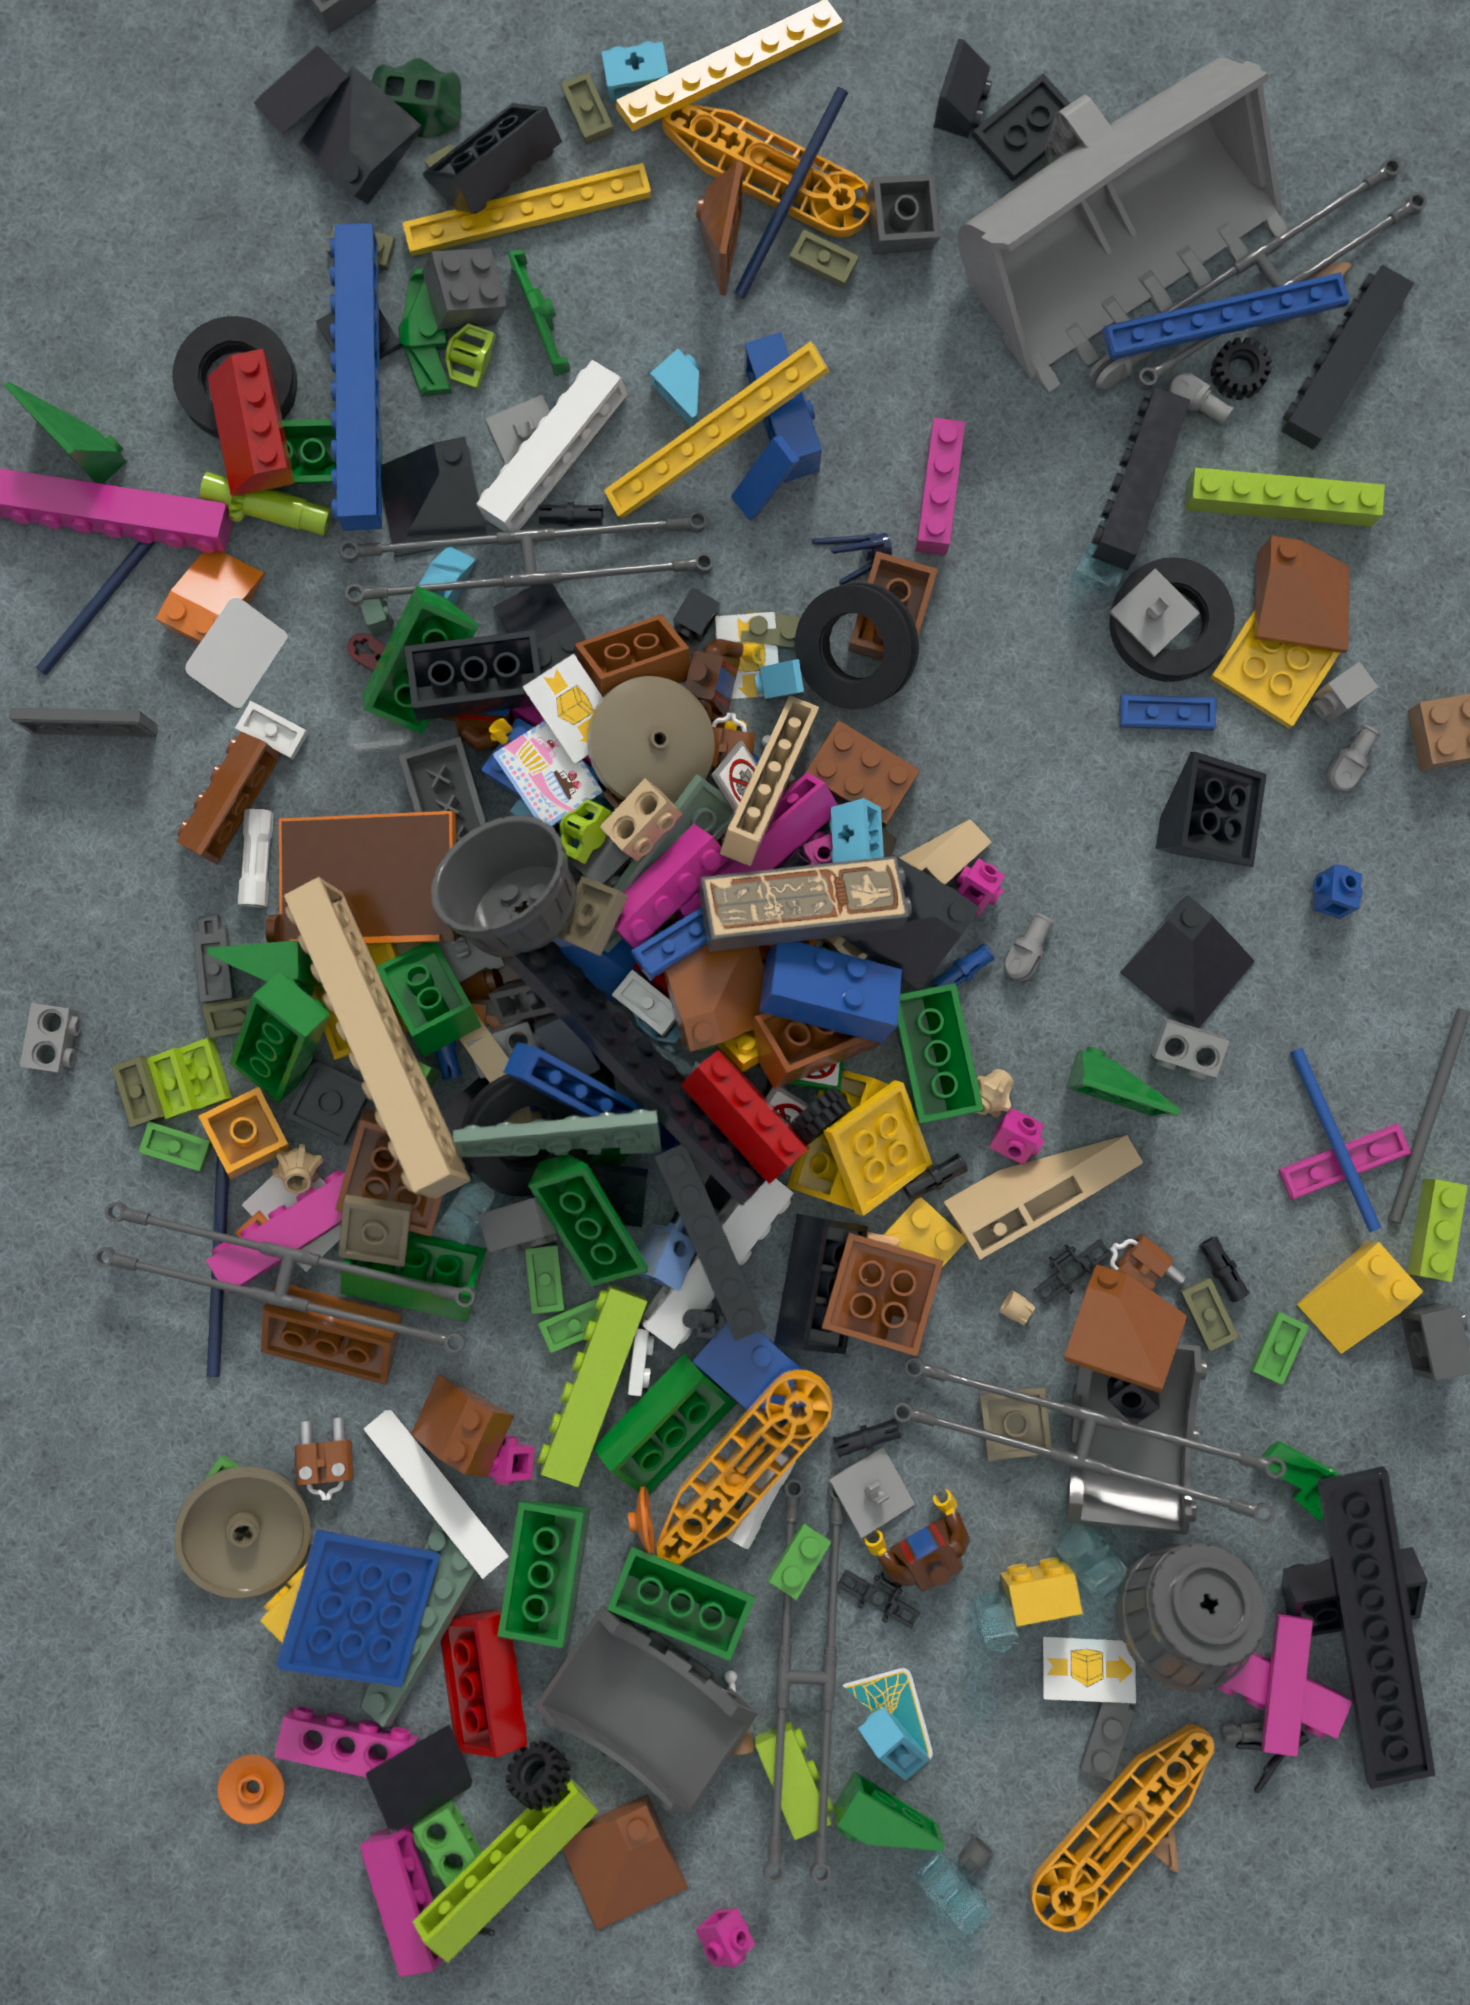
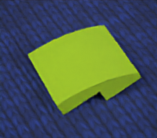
M214 1037L205 1038L181 1048H172L147 1058L165 1120L232 1098Z

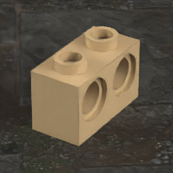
M644 778L600 827L623 852L638 862L652 849L659 838L674 826L676 820L683 813L660 789Z

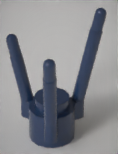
M886 532L877 535L872 533L859 536L815 538L812 540L814 545L855 543L834 547L831 549V552L837 554L862 550L865 560L871 559L872 562L840 579L839 583L841 585L869 572L872 568L876 551L892 556L891 542Z

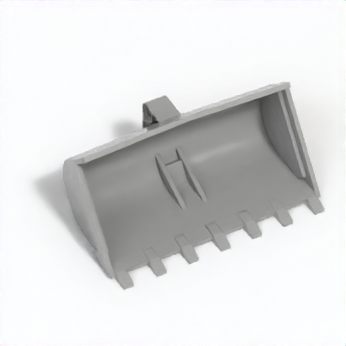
M1223 57L1215 58L1110 124L1093 100L1087 95H1082L1055 114L1046 143L1045 153L1047 159L1055 154L1059 158L959 228V253L966 270L965 275L972 289L1003 331L1004 335L1001 337L1003 342L1030 379L1035 376L1048 393L1061 385L1050 366L1074 351L1087 367L1099 360L1089 340L1101 333L1104 326L1129 321L1130 319L1127 315L1149 300L1160 313L1173 306L1170 296L1165 291L1167 288L1185 276H1188L1198 289L1212 281L1203 264L1224 250L1234 262L1245 257L1249 253L1240 239L1262 224L1273 237L1281 236L1288 231L1283 219L1278 214L1282 211L1263 91V84L1269 81L1268 73L1261 71L1260 65L1250 61L1240 64Z

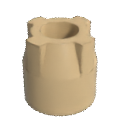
M1012 1290L1001 1305L999 1312L1024 1326L1034 1312L1035 1306L1025 1297Z

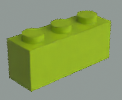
M1438 1179L1422 1180L1407 1274L1452 1282L1468 1185Z
M789 1721L785 1723L781 1809L793 1838L796 1840L818 1830L820 1789L816 1781L821 1779L814 1759L808 1761L803 1749L808 1748L801 1728L795 1730L792 1722ZM777 1727L755 1736V1746L773 1789ZM829 1794L827 1807V1826L831 1825V1817L829 1812L834 1810Z

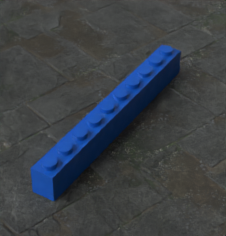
M372 223L334 224V238H330L329 246L331 257L335 258V266H330L331 285L335 286V295H330L332 315H335V323L330 324L332 343H335V352H331L330 361L332 371L336 372V381H331L332 400L336 401V410H331V423L333 430H336V440H331V451L333 459L336 460L337 469H332L331 478L333 489H337V499H332V514L334 519L339 520L343 531L382 529L378 240Z

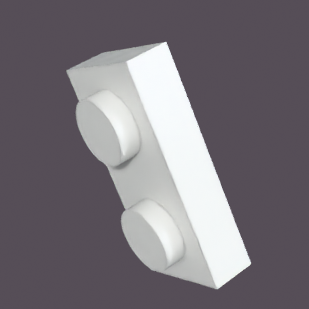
M252 701L249 702L235 727L239 732L242 731L263 740L275 751L294 760L308 735L305 729Z
M631 970L612 994L613 997L662 1036L666 1034L676 1021L671 1000L633 970Z
M639 1326L633 1339L627 1390L628 1395L641 1396L642 1388L649 1387L650 1368H645L646 1355L652 1356L654 1336L648 1335L649 1331Z

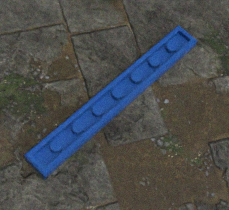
M1340 272L1103 327L1101 332L1109 358L1114 360L1346 307L1350 299Z

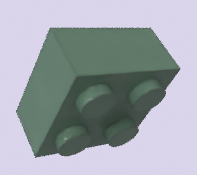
M373 582L362 587H375L376 585ZM356 591L357 596L359 598L361 594ZM387 599L366 600L361 604L366 624L374 636L392 630L391 624L394 621L391 612L385 606L388 605Z

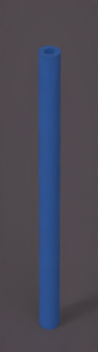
M1303 1048L1290 1052L1369 1233L1382 1228Z

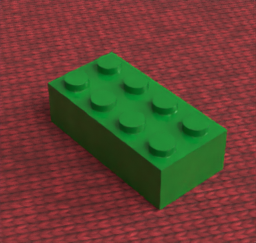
M278 972L252 995L229 1064L280 1103L303 1081L331 1013L326 1010L320 1001L314 1000L301 990L295 981L286 978Z

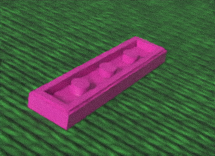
M1399 1123L1345 1143L1358 1174L1411 1154ZM1333 1149L1278 1169L1290 1200L1345 1180Z
M1276 1614L1261 1749L1267 1753L1298 1756L1313 1622L1310 1618Z

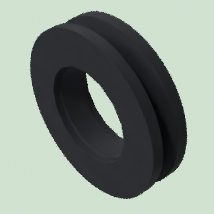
M226 316L210 320L197 327L186 337L175 356L172 380L178 401L191 420L201 430L213 437L219 438L213 402L205 388L206 374L212 363L224 354L234 351L249 352L263 349L272 367L282 420L286 418L294 404L297 394V373L294 362L278 335L269 327L256 320L240 316Z
M1161 558L1141 566L1128 577L1118 591L1111 610L1156 568L1179 593L1185 594L1196 604L1201 613L1202 620L1199 638L1194 644L1185 649L1169 650L1163 648L1153 657L1111 614L1109 617L1110 635L1119 656L1137 673L1157 681H1183L1204 672L1224 652L1234 629V606L1224 583L1206 566L1185 558Z
M850 583L823 592L807 606L796 629L795 654L796 659H799L803 678L819 697L842 708H867L891 698L907 684L914 672L918 659V633L909 610L892 592L871 583ZM858 613L869 618L878 627L883 639L884 655L880 667L873 675L867 678H855L846 674L835 663L830 651V635L833 626L840 617L846 614Z
M503 1075L485 1086L473 1099L466 1111L461 1129L472 1125L481 1128L497 1126L500 1123H504L514 1112L528 1106H541L549 1109L553 1121L564 1120L569 1116L586 1117L516 1079ZM540 1149L534 1156L523 1160H507L500 1156L465 1158L480 1179L491 1189L505 1195L521 1197L534 1195L528 1185L539 1162L561 1155H555V1153L548 1152L546 1149ZM571 1149L568 1151L569 1155L578 1160L581 1159L584 1153V1149Z

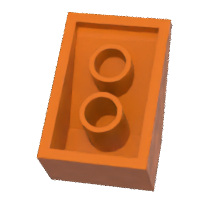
M202 552L171 589L155 619L166 629L199 645L231 598L238 597L246 603H250L265 573L224 552Z

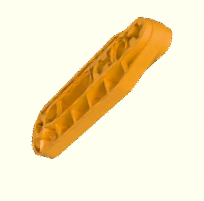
M689 104L662 117V129L666 136L703 172L718 178L725 172V168L729 169L737 161L744 162L743 176L746 179L743 181V192L774 208H777L780 202L778 198L780 195L783 196L800 162L799 159L802 158L806 150L733 111ZM724 121L732 122L738 125L739 127L736 128ZM745 130H748L753 134L765 139L766 142H763L755 138L754 136L746 133ZM701 132H707L710 135L707 137H702L698 134ZM775 144V145H777V146H779V147H781V148H783V149H785V150H787V151L793 153L794 155L791 156V155H789V154H787V153H785V152H783V151H781V150H779V149L773 147L772 145ZM698 154L718 163V166L715 167L705 162ZM817 155L813 164L820 167L821 170L811 166L794 200V203L801 206L800 210L791 206L787 215L826 235L837 238L850 237L860 232L868 223L870 205L868 206L866 200L868 186L856 174ZM754 181L755 183L773 191V194L770 195L752 186V182ZM811 186L814 187L812 192L809 191ZM860 189L864 195L856 200L854 191ZM855 206L866 212L862 219L853 217ZM810 210L811 215L807 214L806 211Z
M796 1369L783 1373L768 1386L679 1487L657 1541V1556L679 1565L689 1557L728 1536L825 1429L829 1422L833 1398L829 1386L820 1376L811 1371ZM793 1379L795 1385L789 1387L787 1381ZM771 1395L784 1396L785 1402L779 1405L770 1403ZM766 1399V1408L764 1410L759 1406ZM796 1401L798 1405L799 1401L805 1403V1407H802V1404H800V1407H796L793 1404ZM754 1414L760 1422L746 1436L738 1430ZM786 1418L788 1422L784 1425L780 1421ZM762 1436L764 1441L761 1444L758 1443L743 1462L735 1468L734 1466ZM733 1438L739 1444L727 1459L718 1455V1452ZM768 1443H770L772 1446L768 1449V1451L751 1468V1470L746 1475H744V1473L748 1470V1467L755 1461V1459L759 1455H761L765 1451L764 1447ZM789 1444L796 1450L781 1466L775 1458ZM711 1461L718 1469L704 1482L697 1478V1476ZM768 1468L775 1474L759 1489L754 1482ZM691 1485L697 1491L696 1494L685 1506L678 1503L681 1494ZM747 1492L753 1498L739 1513L733 1505ZM709 1499H711V1500H713V1501L711 1502L710 1507H709V1509H708V1508H707L708 1501H709ZM673 1512H674V1513L676 1514V1516H675V1517L671 1520V1522H670V1519H671V1517H672V1515H673ZM724 1515L733 1520L728 1526L716 1533L712 1530ZM691 1518L697 1519L701 1525H691L687 1520ZM679 1536H680V1537H681L680 1544H679V1545H678V1544H675V1543L678 1541V1538H679Z
M1198 1724L1185 1725L1183 1728L1136 1755L1039 1866L1031 1879L1029 1894L1035 1913L1045 1925L1056 1931L1070 1932L1082 1928L1091 1921L1189 1808L1207 1764L1214 1753L1213 1738L1204 1727ZM1192 1740L1200 1741V1746L1191 1745ZM1182 1751L1190 1757L1188 1761L1181 1754ZM1157 1755L1140 1777L1133 1773L1142 1762ZM1171 1763H1181L1178 1772L1167 1774V1768ZM1160 1776H1162V1778L1167 1783L1166 1786H1164V1784L1158 1780ZM1131 1777L1135 1781L1134 1784L1116 1802L1112 1799L1113 1795ZM1189 1785L1183 1800L1173 1810L1170 1804ZM1150 1789L1158 1793L1154 1798L1151 1795H1147ZM1109 1802L1113 1808L1094 1827L1090 1822ZM1164 1811H1168L1170 1816L1164 1820L1152 1835L1147 1832ZM1087 1828L1091 1833L1073 1853L1068 1847ZM1143 1836L1149 1839L1131 1860L1126 1857ZM1100 1845L1101 1848H1100L1099 1851L1093 1856L1092 1853H1093V1852L1098 1848V1846ZM1106 1851L1107 1854L1098 1862L1097 1860ZM1065 1853L1069 1858H1061L1060 1856ZM1121 1861L1126 1864L1125 1867L1107 1885L1104 1882L1105 1879ZM1085 1863L1093 1867L1090 1873L1085 1868ZM1057 1868V1871H1058V1874H1059V1875H1056L1054 1869ZM1037 1886H1047L1048 1895L1036 1892ZM1100 1886L1104 1891L1098 1896L1097 1889ZM1067 1890H1068V1892H1069V1894H1070L1069 1897H1067L1066 1899H1064L1063 1896H1061V1900H1060V1898H1059V1896H1058L1059 1893H1061L1062 1891H1064L1065 1894H1067ZM1051 1903L1056 1912L1048 1918L1042 1913ZM1073 1915L1074 1920L1070 1921L1069 1916Z

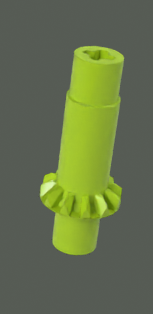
M210 472L205 473L200 487V499L227 504L231 521L239 523L245 515L299 531L302 529L322 536L327 534L332 508L308 502L307 499L273 489L232 497L227 477Z

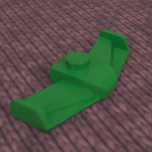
M524 250L510 251L508 257L511 269L514 271L527 299L553 374L559 376L570 371L568 359L566 357H559L550 330L554 329L552 318L556 317L550 298L544 300L539 287L533 288L523 267L527 264Z
M415 269L409 276L403 320L398 327L400 345L404 348L421 397L451 394L450 385L436 350L438 348H447L446 329H438L422 273L423 269Z
M1280 1441L1270 1445L1261 1456L1265 1458L1276 1456L1282 1459L1285 1463L1286 1471L1280 1478L1298 1487L1292 1498L1320 1522L1323 1515L1317 1480L1341 1474L1333 1467H1327ZM1274 1461L1270 1463V1472L1278 1473L1281 1470L1279 1462Z

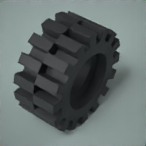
M1237 337L1232 343L1229 340L1223 348L1221 347L1211 366L1213 367L1210 371L1211 376H1214L1212 380L1213 385L1218 384L1220 386L1217 390L1220 394L1226 391L1228 393L1227 398L1231 399L1233 395H1236V400H1242L1244 396L1247 399L1251 398L1254 393L1257 394L1261 390L1271 373L1272 366L1269 365L1272 359L1271 356L1265 357L1268 352L1266 347L1261 350L1258 348L1261 344L1258 340L1252 345L1250 344V337H1245L1243 342H1241L1240 337ZM1235 359L1246 360L1251 365L1252 375L1246 379L1237 378L1230 371V362Z
M832 1087L804 1109L790 1123V1126L808 1145L824 1133L825 1129L842 1118L852 1106L835 1087Z
M533 1741L529 1743L530 1749L526 1746L520 1749L522 1752L520 1757L517 1754L513 1756L512 1759L515 1761V1764L508 1765L507 1770L511 1774L506 1775L505 1781L509 1784L506 1786L508 1791L519 1802L530 1810L534 1808L536 1811H542V1805L548 1809L552 1806V1799L556 1802L561 1799L558 1795L560 1790L564 1793L566 1792L568 1787L564 1784V1781H570L571 1775L567 1772L571 1768L567 1763L566 1757L551 1744H547L545 1741H539V1744ZM546 1766L544 1774L539 1781L531 1785L535 1773L540 1768Z

